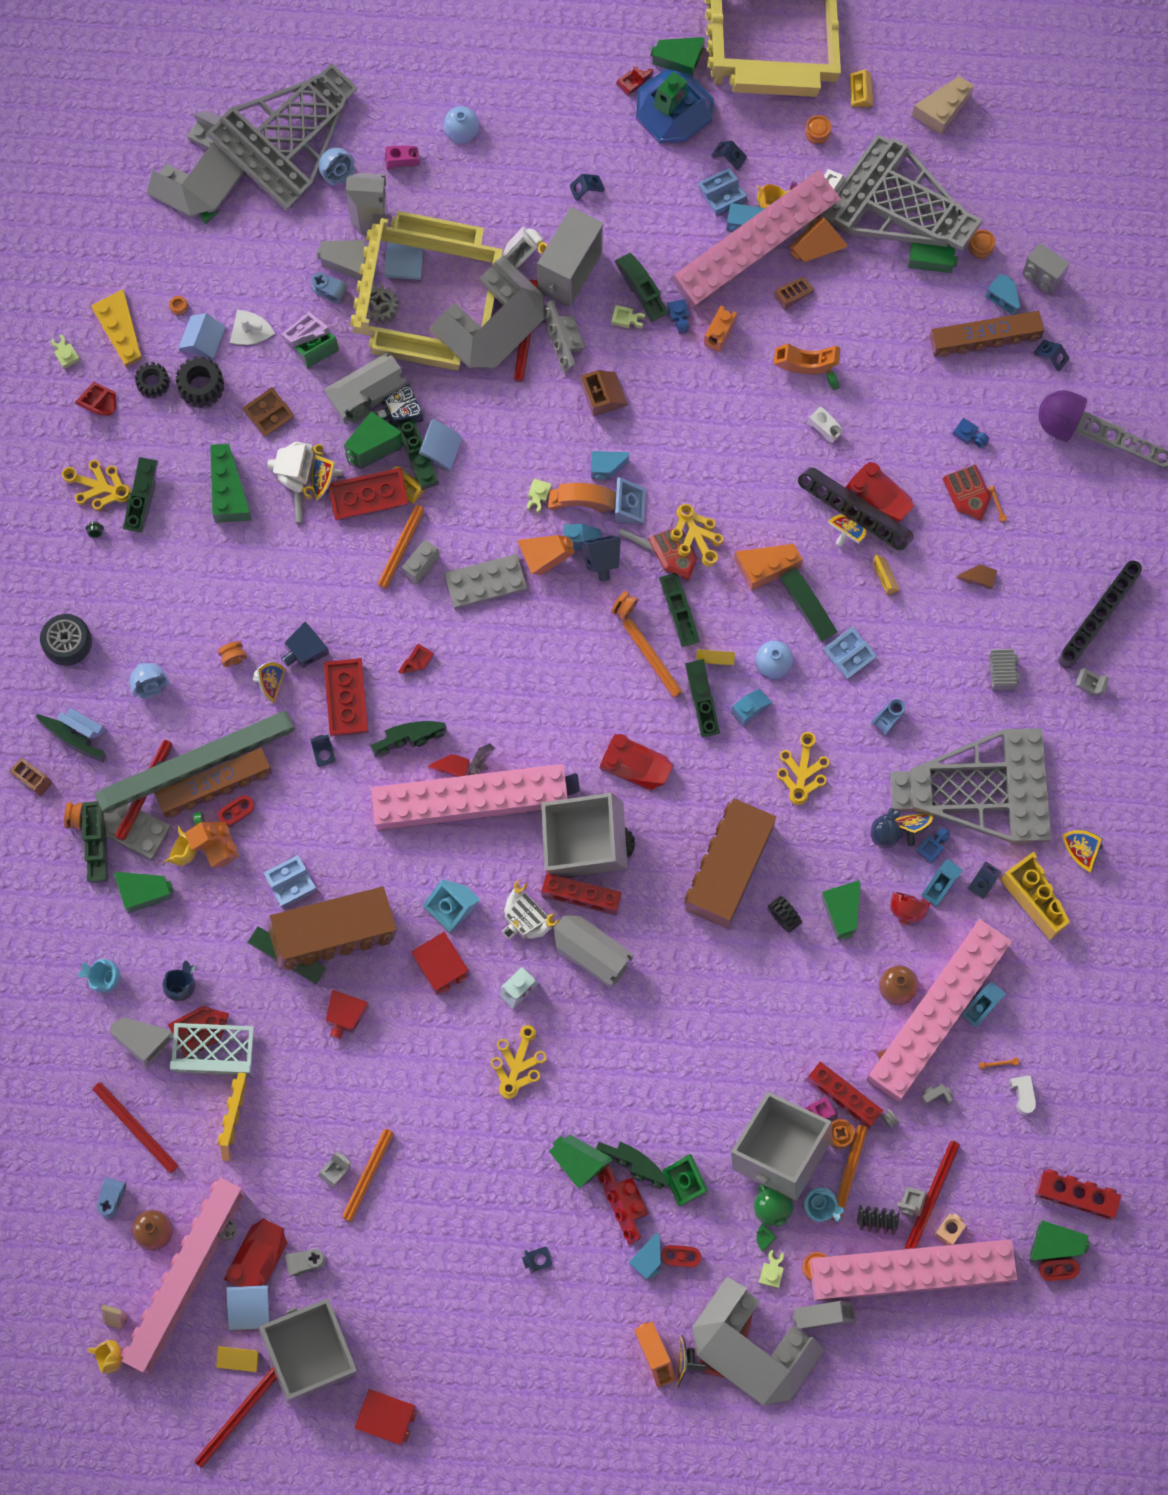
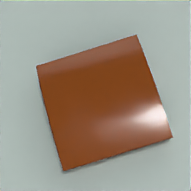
M273 387L242 407V410L264 437L295 416Z

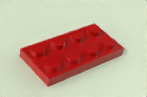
M401 467L329 484L336 521L409 505Z
M362 658L324 662L330 737L368 733Z

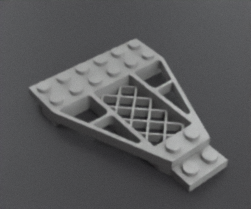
M331 63L323 72L311 77L307 81L242 105L232 106L206 135L286 211L311 187L319 167V160L326 150L344 103L358 88ZM294 92L276 111L271 110L265 104V102ZM303 95H310L313 103L303 102ZM300 97V102H294L297 98ZM259 105L270 117L256 129L240 111ZM291 107H300V114H291ZM304 107H312L313 115H304ZM288 108V114H283V112ZM316 108H323L326 116L316 115ZM279 118H288V126L279 125ZM276 119V125H270ZM292 119H301V126H292ZM304 119L313 120L314 127H304ZM317 120H324V121L317 127ZM329 125V133L320 155H318L308 143ZM267 130H276V137H267ZM279 130H288L289 138H280ZM292 131H301L302 139L292 138ZM305 131L312 132L305 138ZM271 142H277V148ZM280 142L289 143L290 150H280ZM293 143H300V144L293 150ZM301 150L308 152L317 161L310 180L291 162Z
M877 134L837 189L836 193L841 200L819 216L825 218L830 225L850 235L944 247L950 244L962 251L982 224V219L966 212L960 204L952 199L908 149V145L894 138L889 140ZM905 158H909L921 172L915 181L895 172ZM924 177L932 184V186L939 192V194L920 185V182L923 180ZM893 182L897 184V187L887 189L886 184ZM909 190L912 192V195L902 196L901 191ZM899 192V198L890 199L889 194ZM886 195V201L877 202V197ZM925 198L928 202L918 204L917 199ZM915 201L914 206L905 207L904 202ZM902 203L903 208L892 209L893 204ZM941 206L944 210L934 212L933 207ZM930 208L931 213L921 215V209ZM867 211L886 219L880 230L855 227ZM917 211L918 216L908 218V212ZM936 217H941V218L939 219V221L936 222V219H935V218H936ZM933 218L934 224L924 226L923 220ZM891 224H896L915 235L887 232L886 230Z
M1042 728L1004 729L914 767L910 771L890 772L892 808L894 811L912 810L921 814L933 815L934 817L1009 842L1010 845L1051 841ZM1002 737L1004 762L981 763L979 761L978 746ZM974 749L975 763L939 764ZM973 771L969 777L962 773ZM981 771H992V772H991L988 776H986V775L983 774ZM943 772L954 773L948 778ZM995 772L1003 778L998 786L989 779ZM975 773L984 779L979 786L970 780ZM937 774L945 780L941 787L932 781ZM956 774L965 780L960 786L951 780ZM967 782L975 789L970 796L961 789ZM985 782L994 788L989 795L981 789ZM1004 782H1006V793L1000 788ZM947 783L956 789L951 796L942 790ZM931 786H933L937 790L933 795L931 791ZM977 791L985 797L981 804H978L971 798ZM996 791L1005 797L999 804L991 798ZM957 792L966 798L961 805L952 799ZM938 793L947 799L942 805H939L933 799ZM988 800V801H989L990 803H992V804H984V803ZM1008 811L1010 836L985 828L983 812ZM978 812L979 825L945 813Z

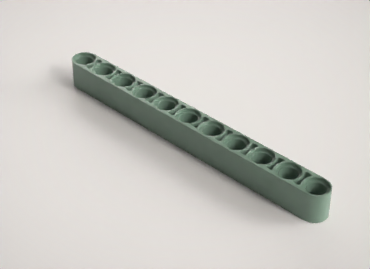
M282 711L103 788L95 793V797L103 813L113 811L286 736L295 730V726L287 711Z

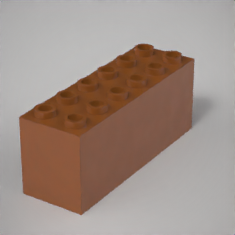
M735 798L732 803H727L723 815L724 820L720 819L716 827L715 835L717 836L716 838L712 836L708 845L707 852L709 854H704L699 868L701 871H696L692 880L693 889L689 888L684 898V904H686L685 911L726 929L731 924L777 818L775 815Z
M384 886L272 914L269 916L267 924L279 969H285L286 971L295 969L296 965L304 964L308 966L314 964L319 959L327 961L333 959L335 955H350L354 950H369L373 945H388L394 939L397 931Z

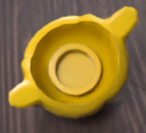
M767 184L762 187L757 185L759 191L756 199L761 208H767L790 190L784 191L781 187L774 184Z
M178 826L179 837L171 850L169 859L163 863L169 862L177 866H184L192 862L197 854V850L191 849L187 837L180 826Z
M107 1340L99 1344L98 1347L88 1348V1352L96 1356L102 1374H111L122 1366V1348L115 1340Z

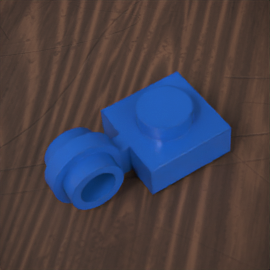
M686 300L667 302L671 322L677 321L676 328L678 333H686L689 330L688 321L684 320L689 318Z
M964 417L953 431L954 436L967 444L971 439L980 448L987 446L989 443L988 435L983 432L976 434L979 427Z
M941 828L935 834L936 840L929 835L916 851L932 863L944 850V847L939 843L942 842L944 844L951 836L949 830Z

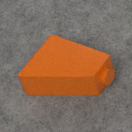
M819 217L788 247L791 250V256L796 261L806 262L844 249L848 245L825 218Z
M553 535L517 541L531 574L543 575L575 553L573 542L568 536Z
M653 1321L641 1324L634 1331L657 1388L676 1381L671 1361Z

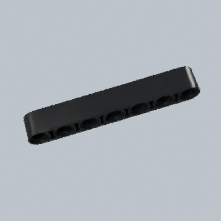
M809 467L798 477V484L801 488L894 549L904 550L913 541L914 536L910 529L818 469Z
M1132 560L1124 566L1067 643L1059 656V664L1063 668H1071L1075 665L1134 585L1142 571V566L1139 562ZM1128 569H1133L1136 574L1129 573ZM1117 583L1124 584L1126 588H1120ZM1111 597L1115 600V602L1111 603L1107 600V598ZM1096 612H1102L1105 617H1099ZM1085 626H1091L1094 631H1088ZM1080 640L1083 646H1078L1075 641ZM1064 655H1070L1073 660H1067Z

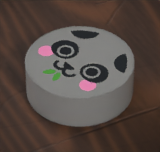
M228 1220L223 1233H218L217 1235L222 1240L233 1239L237 1234L235 1223Z

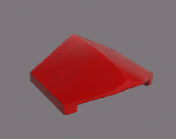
M93 382L76 400L75 404L96 415L111 416L116 410V392Z

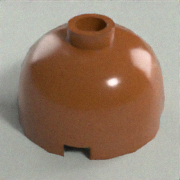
M895 965L883 972L879 980V991L881 996L893 1005L907 1004L915 997L918 991V979L910 968Z
M158 1210L142 1212L136 1217L132 1226V1234L136 1243L143 1249L150 1251L166 1246L173 1233L170 1219Z

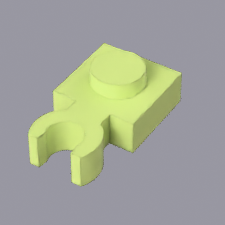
M616 305L611 325L629 328L630 324H633L636 328L642 329L643 323H639L637 320H645V314H633V309Z
M59 335L61 342L55 343L51 339V343L57 349L54 353L63 369L80 361L72 345L70 343L66 345L64 336Z
M533 479L528 498L532 500L527 503V511H530L531 506L535 505L537 506L536 513L539 514L541 512L540 502L546 503L549 490L552 487L550 483Z
M771 1250L768 1254L770 1264H763L759 1284L779 1288L784 1268L778 1267V1264L782 1262L784 1254L781 1253L780 1258L775 1260L772 1257L773 1250Z

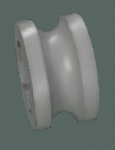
M890 1109L887 1110L886 1114H881L882 1120L890 1129L894 1128V1124H899L897 1117Z

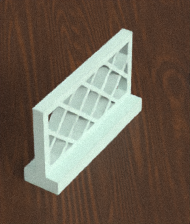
M174 1023L170 1070L182 1073L238 1075V1072L251 1075L254 1027ZM179 1028H187L192 1033L184 1041L178 1037ZM202 1029H207L212 1035L202 1042L196 1034ZM221 1030H227L231 1036L222 1043L216 1035ZM241 1031H249V1039L243 1044L235 1037ZM195 1037L201 1044L194 1051H191L186 1046V1043ZM214 1037L220 1043V1046L211 1052L205 1044ZM234 1038L240 1047L231 1053L225 1045ZM182 1046L190 1052L186 1058L176 1059L177 1051ZM204 1047L210 1055L204 1060H199L194 1054ZM221 1048H224L229 1053V1056L224 1061L218 1060L214 1056ZM242 1048L248 1053L247 1062L238 1061L234 1057Z

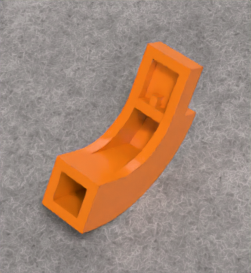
M788 343L775 348L773 365L795 373L831 372V367L839 365L841 348L835 345L818 351H808Z
M589 483L560 484L558 489L549 490L548 508L556 510L570 506H583L600 513L612 511L616 507V492L607 487Z

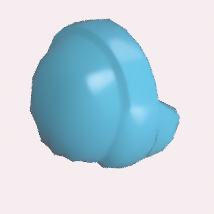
M100 959L91 967L86 963L81 965L82 971L79 972L78 977H87L91 989L104 993L112 991L118 985L120 970L113 961Z
M819 1187L812 1189L804 1199L805 1211L812 1220L824 1222L834 1217L836 1222L841 1221L840 1214L844 1213V1208L838 1206L835 1195L829 1189Z

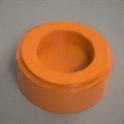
M175 296L169 301V308L173 314L182 315L187 311L188 304L184 297Z

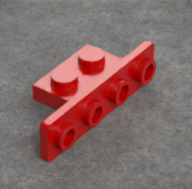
M607 1165L597 1175L598 1180L614 1211L615 1218L619 1222L624 1238L627 1240L628 1245H632L641 1239L634 1220L645 1217L649 1213L633 1178L617 1183L609 1165Z

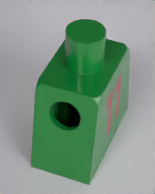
M672 72L657 89L653 107L668 117L689 93L688 82L677 73Z

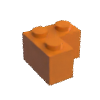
M200 822L185 832L191 849L204 850L211 867H224L239 857L236 844L233 842L230 830L225 822Z

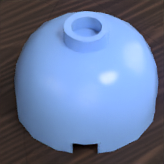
M458 106L449 110L444 120V131L446 136L451 138V141L460 144L469 143L472 141V138L478 135L480 129L479 119L472 109Z
M331 148L319 160L320 174L331 185H336L335 183L340 181L343 184L347 181V177L351 176L355 171V159L342 148Z
M777 640L766 642L757 651L755 657L756 668L761 675L763 674L771 680L783 678L792 668L793 654L790 648L783 642Z
M141 663L131 673L129 684L134 697L140 696L141 699H147L160 694V689L164 686L167 688L169 680L165 671L159 665Z

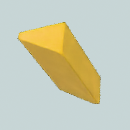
M867 69L851 73V106H873L871 73Z
M401 467L407 498L414 504L426 489L421 490L418 480Z
M876 555L873 565L886 594L890 595L900 590L886 558Z
M697 650L696 660L704 659L705 664L734 665L735 652Z
M218 1346L216 1368L257 1372L260 1352Z

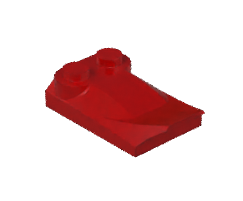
M874 462L865 464L845 487L896 521H901L915 507L912 498L881 471L880 466Z
M615 733L603 756L599 769L652 792L656 787L665 785L673 764L667 756L638 744L623 734Z
M264 1218L253 1224L231 1266L227 1269L224 1280L237 1287L267 1286L288 1244L284 1228Z

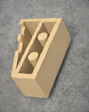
M958 76L914 105L912 116L942 135L972 96L974 85Z

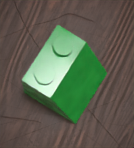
M372 411L344 444L347 462L351 466H357L360 469L403 447L401 431Z

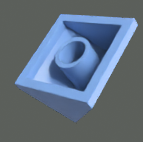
M206 313L191 316L179 345V350L214 360L226 326Z
M621 477L617 478L615 523H644L646 488Z

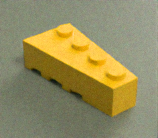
M1032 852L1005 872L1000 881L1048 939L1051 940L1063 931L1070 921L1060 901L1057 900L1051 883H1048L1044 875L1045 872L1036 859L1035 852Z

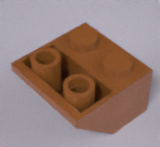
M596 370L581 375V387L593 417L628 406L616 372Z

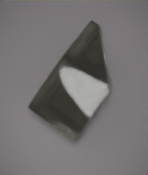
M491 743L478 749L471 762L468 775L480 774L488 769L484 762L495 749Z

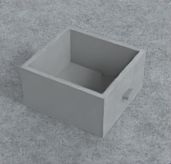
M570 207L537 263L538 290L543 295L569 308L571 307L603 253V222Z
M612 793L541 803L546 872L569 878L628 870L624 803Z
M767 1092L731 1151L733 1170L797 1201L833 1140L832 1121L773 1093Z
M328 1298L300 1310H297V1307L286 1311L287 1315L259 1326L260 1336L287 1404L356 1376L357 1369Z

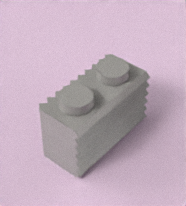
M426 539L423 540L421 545H418L419 548H416L414 554H411L412 557H409L405 565H402L404 576L415 584L419 583L440 557L439 549Z
M991 649L989 660L992 691L1015 690L1020 682L1019 672L1016 673L1015 667L1018 666V655L1014 653V649Z

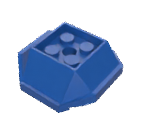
M664 69L638 89L636 119L658 143L686 142L712 122L714 98L691 74ZM672 72H675L688 82L689 93L667 117L653 107L657 89Z

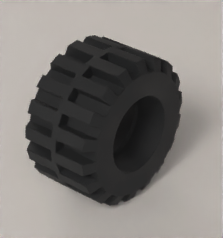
M197 356L193 357L194 360L191 361L187 359L186 364L182 363L180 365L181 370L178 369L176 372V385L181 398L187 404L191 403L193 407H196V405L199 408H203V405L209 407L211 402L215 404L217 397L221 398L222 396L221 391L224 392V380L216 362L213 363L210 358L206 360L203 356L200 359ZM199 376H205L210 379L209 383L202 388H195L190 385L192 380Z

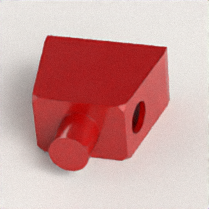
M332 989L326 1016L327 1024L333 1026L330 1037L341 1040L344 1030L353 1033L369 1007L368 1002Z

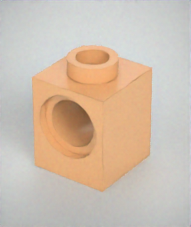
M949 1213L934 1236L947 1245H953L966 1224L963 1223L964 1220L957 1214L951 1215ZM947 1224H953L956 1227L954 1234L946 1230Z

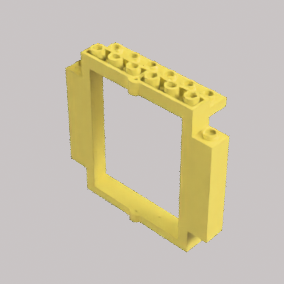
M705 0V4L708 5L705 13V19L708 20L706 35L709 36L707 52H710L708 68H710L711 77H714V84L721 85L724 76H730L729 83L732 85V91L737 93L817 97L821 89L820 81L837 82L841 74L837 0H825L829 64L725 59L722 0Z
M397 211V216L392 218L391 227L387 226L388 219L381 218L380 224H372V229L367 231L366 240L369 241V245L364 247L363 257L366 258L365 264L361 263L360 274L363 277L362 281L358 280L356 291L360 293L359 298L354 300L353 309H356V314L351 316L350 326H353L352 333L370 336L369 347L372 348L371 354L382 356L388 352L389 356H393L394 359L458 371L461 360L440 339L369 326V319L366 318L380 243L385 241L491 262L492 265L502 256L503 249L481 245L484 232L482 227ZM488 290L481 327L491 318L494 296Z

